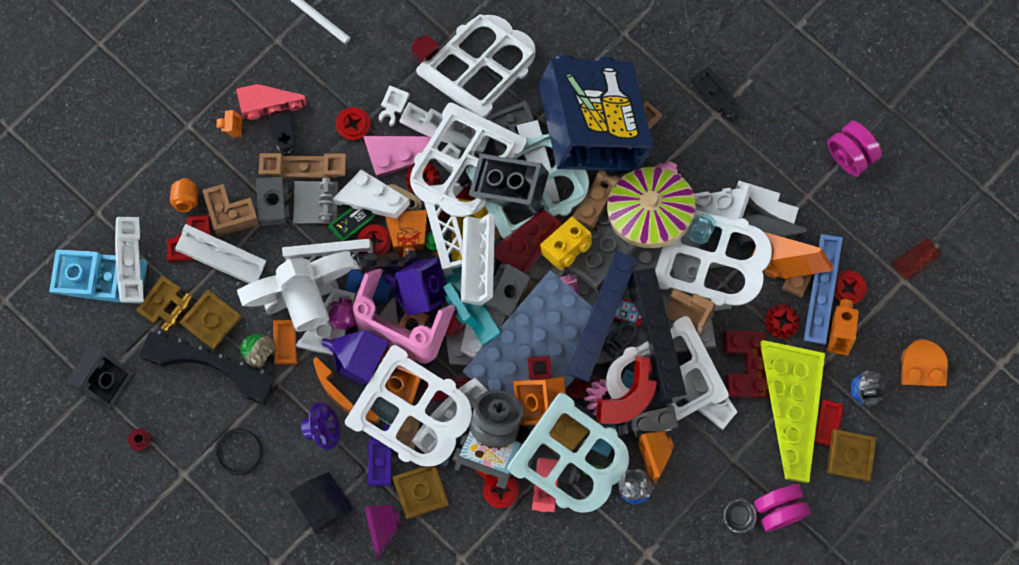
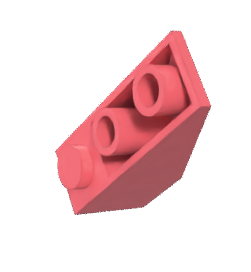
M259 84L236 89L244 120H256L262 115L278 114L288 109L295 111L306 106L305 96L302 94Z

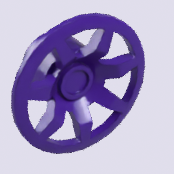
M325 402L315 403L311 407L309 418L302 421V434L307 440H314L324 450L333 449L337 445L340 436L337 415L329 404ZM321 406H323V407L326 408V411L324 412V414H323V410H322ZM331 415L333 416L334 422L327 421ZM336 427V435L329 431V428ZM329 439L333 441L331 445H328Z

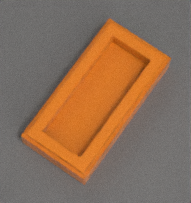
M292 320L273 321L274 347L276 348L274 364H297L296 330Z

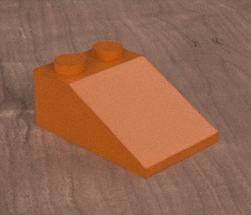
M764 232L772 248L771 260L764 270V274L768 277L786 279L833 270L834 267L822 248Z

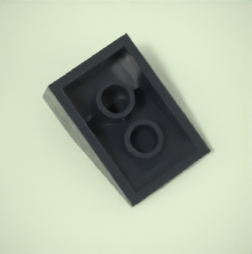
M480 154L469 195L515 210L538 213L549 172L542 163Z

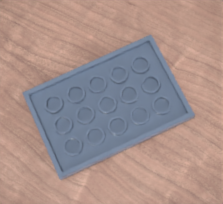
M549 270L499 328L501 335L483 346L462 371L469 378H476L489 391L501 390L514 395L513 381L529 379L527 357L550 355L552 377L564 376L566 389L574 379V377L566 373L593 307ZM611 324L607 336L616 329L613 324ZM537 363L535 369L541 371L543 364ZM525 425V426H526L528 429H531L533 425Z

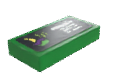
M350 208L329 224L328 228L340 242L346 241L375 219L376 215L371 210Z

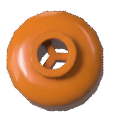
M183 178L171 185L170 203L177 211L188 212L197 206L199 195L197 184L190 179Z

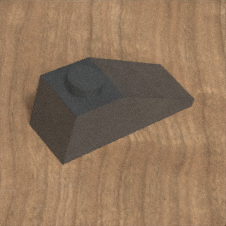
M745 213L743 215V219H746L749 225L763 232L787 239L804 238L807 233L805 227L764 215H753L752 213ZM737 233L740 248L756 246L755 241L751 237Z

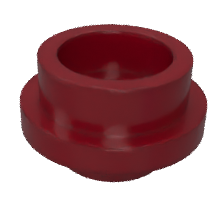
M135 429L128 436V444L133 450L143 451L150 445V435L144 429ZM142 436L143 440L140 443H136L135 438Z

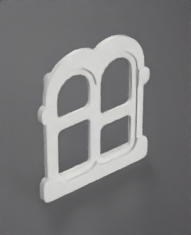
M480 14L466 25H460L456 30V35L431 60L422 62L416 71L419 76L464 108L486 118L493 109L492 104L518 78L523 79L528 75V68L535 59V45L527 34L518 30H512L511 25L505 19L495 15ZM488 27L495 32L496 40L479 58H473L459 48V45L475 29ZM508 45L518 47L523 53L522 60L512 70L506 69L492 59L502 47ZM451 54L469 65V68L456 81L450 80L436 70L437 66ZM483 66H488L501 75L503 80L484 99L479 100L464 90L463 86Z
M448 103L442 113L443 120L423 153H418L414 158L415 166L411 172L410 182L415 195L423 202L433 205L439 204L440 208L449 215L467 217L480 211L487 201L478 198L471 202L459 201L455 197L453 189L467 165L477 167L479 158L475 157L474 153L483 138L489 136L506 144L507 149L502 157L512 159L515 155L522 153L527 145V140L454 103ZM454 121H459L476 130V134L460 159H455L438 150L439 144ZM433 158L453 168V172L443 185L437 187L429 186L423 180V171L430 159Z
M696 210L695 221L722 229L717 250L709 252L681 243V238L672 244L663 246L655 270L660 290L675 288L693 295L696 293L710 299L716 306L724 304L737 306L752 301L762 288V271L767 268L771 260L772 248L768 237L760 229L749 225L746 219L739 218L734 221ZM733 232L745 234L755 241L756 251L751 258L737 260L725 255L730 236ZM682 253L701 260L696 279L693 283L674 279L670 276L676 254ZM717 263L741 271L745 277L744 288L736 294H726L706 288L704 281L709 265Z
M688 316L677 319L672 324V328H670L672 338L682 336L692 355L690 361L680 366L681 373L684 375L692 369L698 368L709 389L708 392L682 407H677L675 403L665 404L666 406L674 405L677 421L710 402L716 404L727 399L729 396ZM648 341L636 348L632 346L627 347L623 355L617 358L609 367L606 376V387L612 399L620 398L630 390L622 383L621 372L627 364L636 359V356L650 353Z
M393 345L349 413L345 424L355 431L363 430L399 453V458L404 462L411 460L421 466H435L444 462L452 454L456 445V438L467 430L471 422L472 409L468 398L462 391L456 388V383L453 380L441 379L409 359L405 350L397 345ZM398 365L408 369L429 384L416 406L409 404L385 388L386 382ZM438 390L451 396L457 404V413L448 422L436 421L425 413L427 405ZM377 397H382L399 408V413L388 431H382L365 418ZM408 416H413L435 431L437 445L432 452L427 454L418 453L396 439L397 432Z

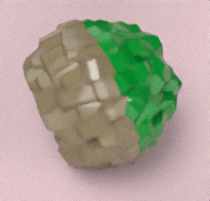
M258 333L253 334L243 340L241 355L247 364L261 369L265 366L264 363L269 355H274L276 350L275 344L269 336Z

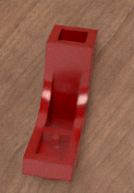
M636 356L633 385L625 395L616 399L597 398L596 421L605 424L626 422L638 416L648 406L653 398L657 381L648 379L649 375L652 374L650 358Z

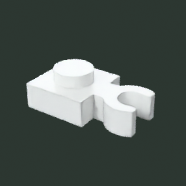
M389 86L381 104L386 110L380 113L379 122L382 123L383 119L389 116L391 117L389 125L393 127L396 122L395 113L402 115L410 94Z

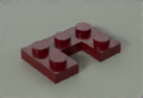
M734 330L723 332L724 354H743L745 358V374L729 373L725 375L728 397H770L760 341H767V332Z

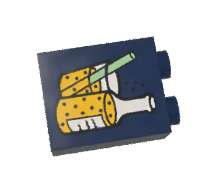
M561 55L551 58L538 85L557 169L634 171L640 169L651 151L653 143L633 62L615 61L612 57L585 60L575 59L571 55Z

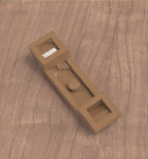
M260 153L259 175L282 177L284 179H322L345 176L346 154L282 156L281 153Z

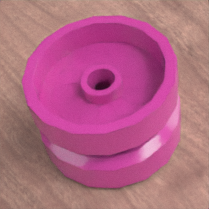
M850 121L843 127L842 133L834 134L827 141L828 148L836 162L854 177H858L868 168L867 164L873 165L882 157V151L876 139L863 125L856 121Z
M800 484L779 488L753 502L758 513L772 512L761 521L765 532L788 526L812 514L808 503L798 502L792 504L800 500L804 495Z

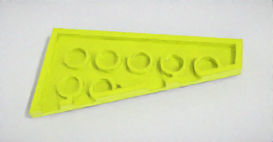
M762 340L760 345L785 479L807 484L810 481L825 353Z

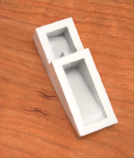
M738 181L736 189L742 188V185H748L749 183ZM750 184L752 189L747 204L760 215L794 224L798 207L779 202L780 193Z

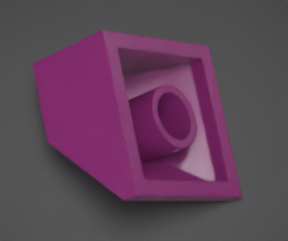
M392 505L365 507L376 558L383 555L398 531L397 524L401 523L398 510L393 511Z

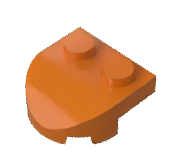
M920 339L913 341L912 344L903 350L901 355L902 385H947V357L942 348L936 343Z

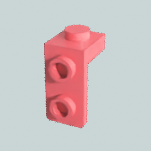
M538 458L536 473L542 477H547L559 460ZM534 485L532 510L554 512L556 498L537 485Z

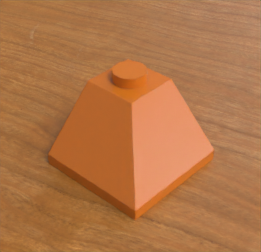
M387 347L379 361L378 367L383 361L386 354L388 353L390 347ZM398 365L386 382L385 388L412 405L421 378L403 366Z
M564 376L539 380L524 379L513 381L514 396L521 402L524 409L520 425H537L559 393L566 394Z
M665 431L642 434L638 441L648 475L652 479L653 484H657L672 453L671 449H674L670 436H666Z

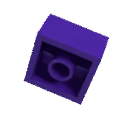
M439 257L417 261L396 272L395 277L391 274L383 276V280L390 284L397 301L407 315L429 312L447 302L445 299L447 293L443 288L447 285Z
M366 330L336 339L323 338L321 341L323 347H327L332 351L338 375L360 386L370 381L388 344V341Z

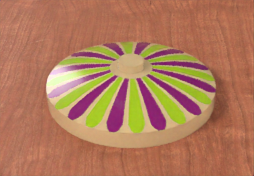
M645 167L629 172L618 181L609 194L607 211L613 230L623 240L642 248H659L676 242L687 233L695 218L696 204L690 185L680 175L665 168Z

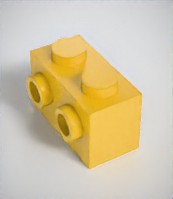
M571 217L540 244L542 255L561 271L563 268L569 267L581 252L584 253L590 248L592 243L591 232L574 217Z

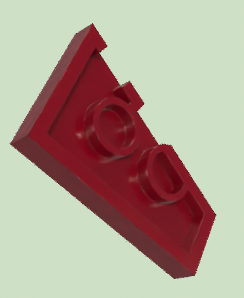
M544 209L496 244L494 246V257L526 274L542 253L540 244L562 225V222Z

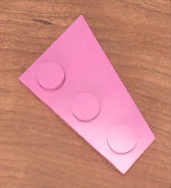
M363 136L376 178L412 167L415 164V156L418 153H423L432 137Z

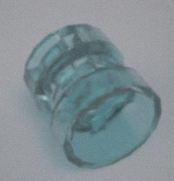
M708 214L697 215L688 232L690 239L698 244L707 243L716 226L714 218Z

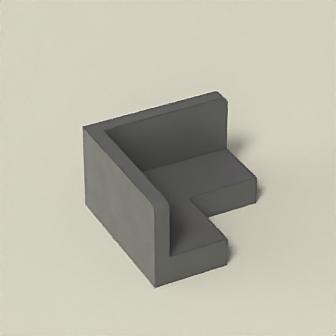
M526 101L486 117L487 120L516 133L517 125L534 121ZM492 138L499 156L504 154L507 145Z

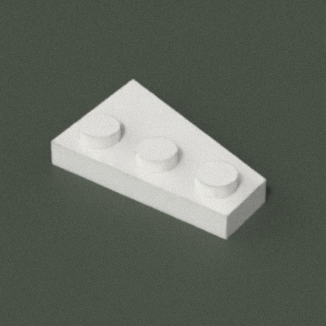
M748 184L742 185V188L731 190V188H725L721 192L709 193L707 191L695 193L696 210L736 221L739 218H743L752 188Z

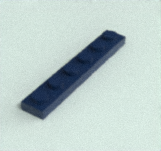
M619 251L615 252L566 374L586 383L589 381L637 259Z

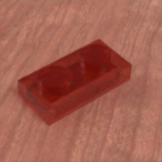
M926 238L895 259L892 264L902 278L906 280L939 258L941 254L929 238Z

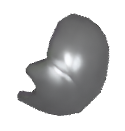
M735 499L727 504L724 510V522L732 532L746 533L752 530L757 523L758 514L756 508L749 501Z

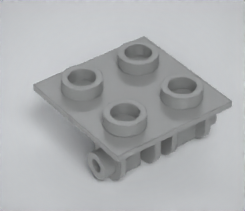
M322 178V182L294 181L293 223L331 224L337 219V205L334 204L333 198L338 194V182H331L330 178Z

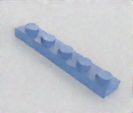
M821 234L819 248H822L834 268L829 272L814 274L804 342L826 345L843 237Z

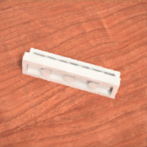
M424 202L445 277L453 275L452 269L462 266V260L450 263L448 257L453 249L462 254L463 241L457 219L451 215L447 223L438 220V216L442 211L439 204L433 205ZM447 230L456 233L452 243L443 239Z
M488 213L482 219L469 216L463 219L461 302L482 306L493 298L495 214Z
M185 224L175 248L176 251L248 284L259 280L266 260L187 224Z
M370 239L282 247L283 257L286 258V261L295 258L311 257L308 260L309 263L317 256L325 257L339 252L350 251V253H354L351 256L356 264L352 268L354 270H359L357 262L354 260L359 252L368 251V253H373V243Z

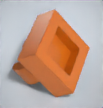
M233 110L225 111V119H217L216 128H221L222 132H226L233 138L242 137V116Z

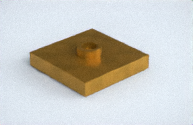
M207 290L179 323L214 351L242 319V316L210 290Z
M563 413L550 430L549 435L572 452L590 430L567 413ZM544 444L548 449H550L555 455H557L560 458V455L556 451H554L546 444Z
M833 429L826 474L866 482L871 481L877 437Z
M436 465L423 466L392 477L406 520L449 506Z

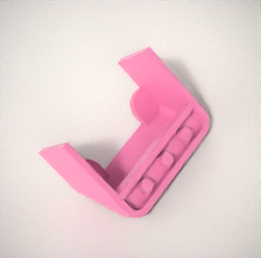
M377 269L365 273L353 304L358 330H366L388 341L387 346L390 348L393 345L399 346L407 352L408 357L422 364L433 361L438 354L456 306L449 305L440 309L432 329L421 325L414 328L411 332L375 314V304L372 299L383 270Z

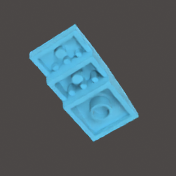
M56 250L49 292L87 299L121 302L117 283L116 255H101L98 252ZM139 259L140 279L143 281L144 290L148 262L145 259Z

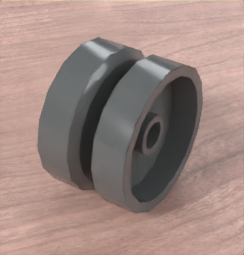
M491 390L481 394L475 401L471 417L470 430L472 436L479 443L487 447L502 448L512 444L518 436L524 409L521 402L514 395L506 391Z

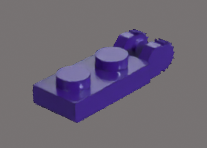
M385 424L383 431H388L390 424ZM370 435L368 486H391V448Z

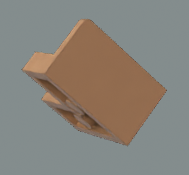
M224 184L203 190L217 237L259 225L251 198L230 204Z
M674 288L665 311L667 319L672 322L683 316H688L698 335L702 337L714 314L715 303L696 293L691 297Z

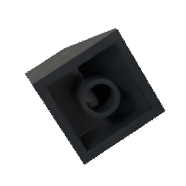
M89 345L66 383L84 396L111 410L134 372L105 351Z
M329 472L310 479L289 492L315 534L353 510Z

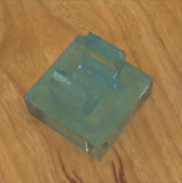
M381 398L376 404L374 413L381 421L391 426L399 410L397 406Z

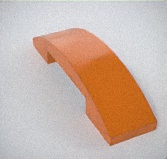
M315 357L313 362L322 387L329 397L349 414L354 405L329 382L333 377L332 371ZM369 409L365 416L366 420L371 424L378 425L380 423L379 417Z

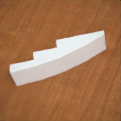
M409 102L399 122L432 137L442 122L443 117L441 113L432 108L429 112H426ZM454 121L442 142H450L454 146L467 149L476 134V130L459 121ZM489 136L483 138L476 151H484Z
M538 120L517 125L519 135L524 138L530 137L533 139L542 135ZM545 146L538 147L524 154L526 161L542 163L547 170L551 169ZM554 178L546 182L545 191L552 203L558 204L560 199Z

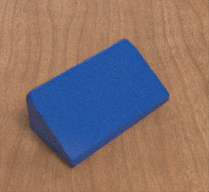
M351 269L345 291L356 293L357 296L358 291L356 287L362 283L365 274ZM383 277L379 280L372 300L387 304L392 288L389 283L383 280Z

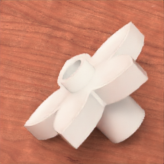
M350 251L328 255L311 263L304 258L289 259L277 268L275 276L257 280L238 289L237 292L242 306L264 305L266 313L269 315L288 308L295 330L298 332L307 331L329 320L321 296L332 293L334 288L338 289L339 286L336 279L348 273L355 265Z

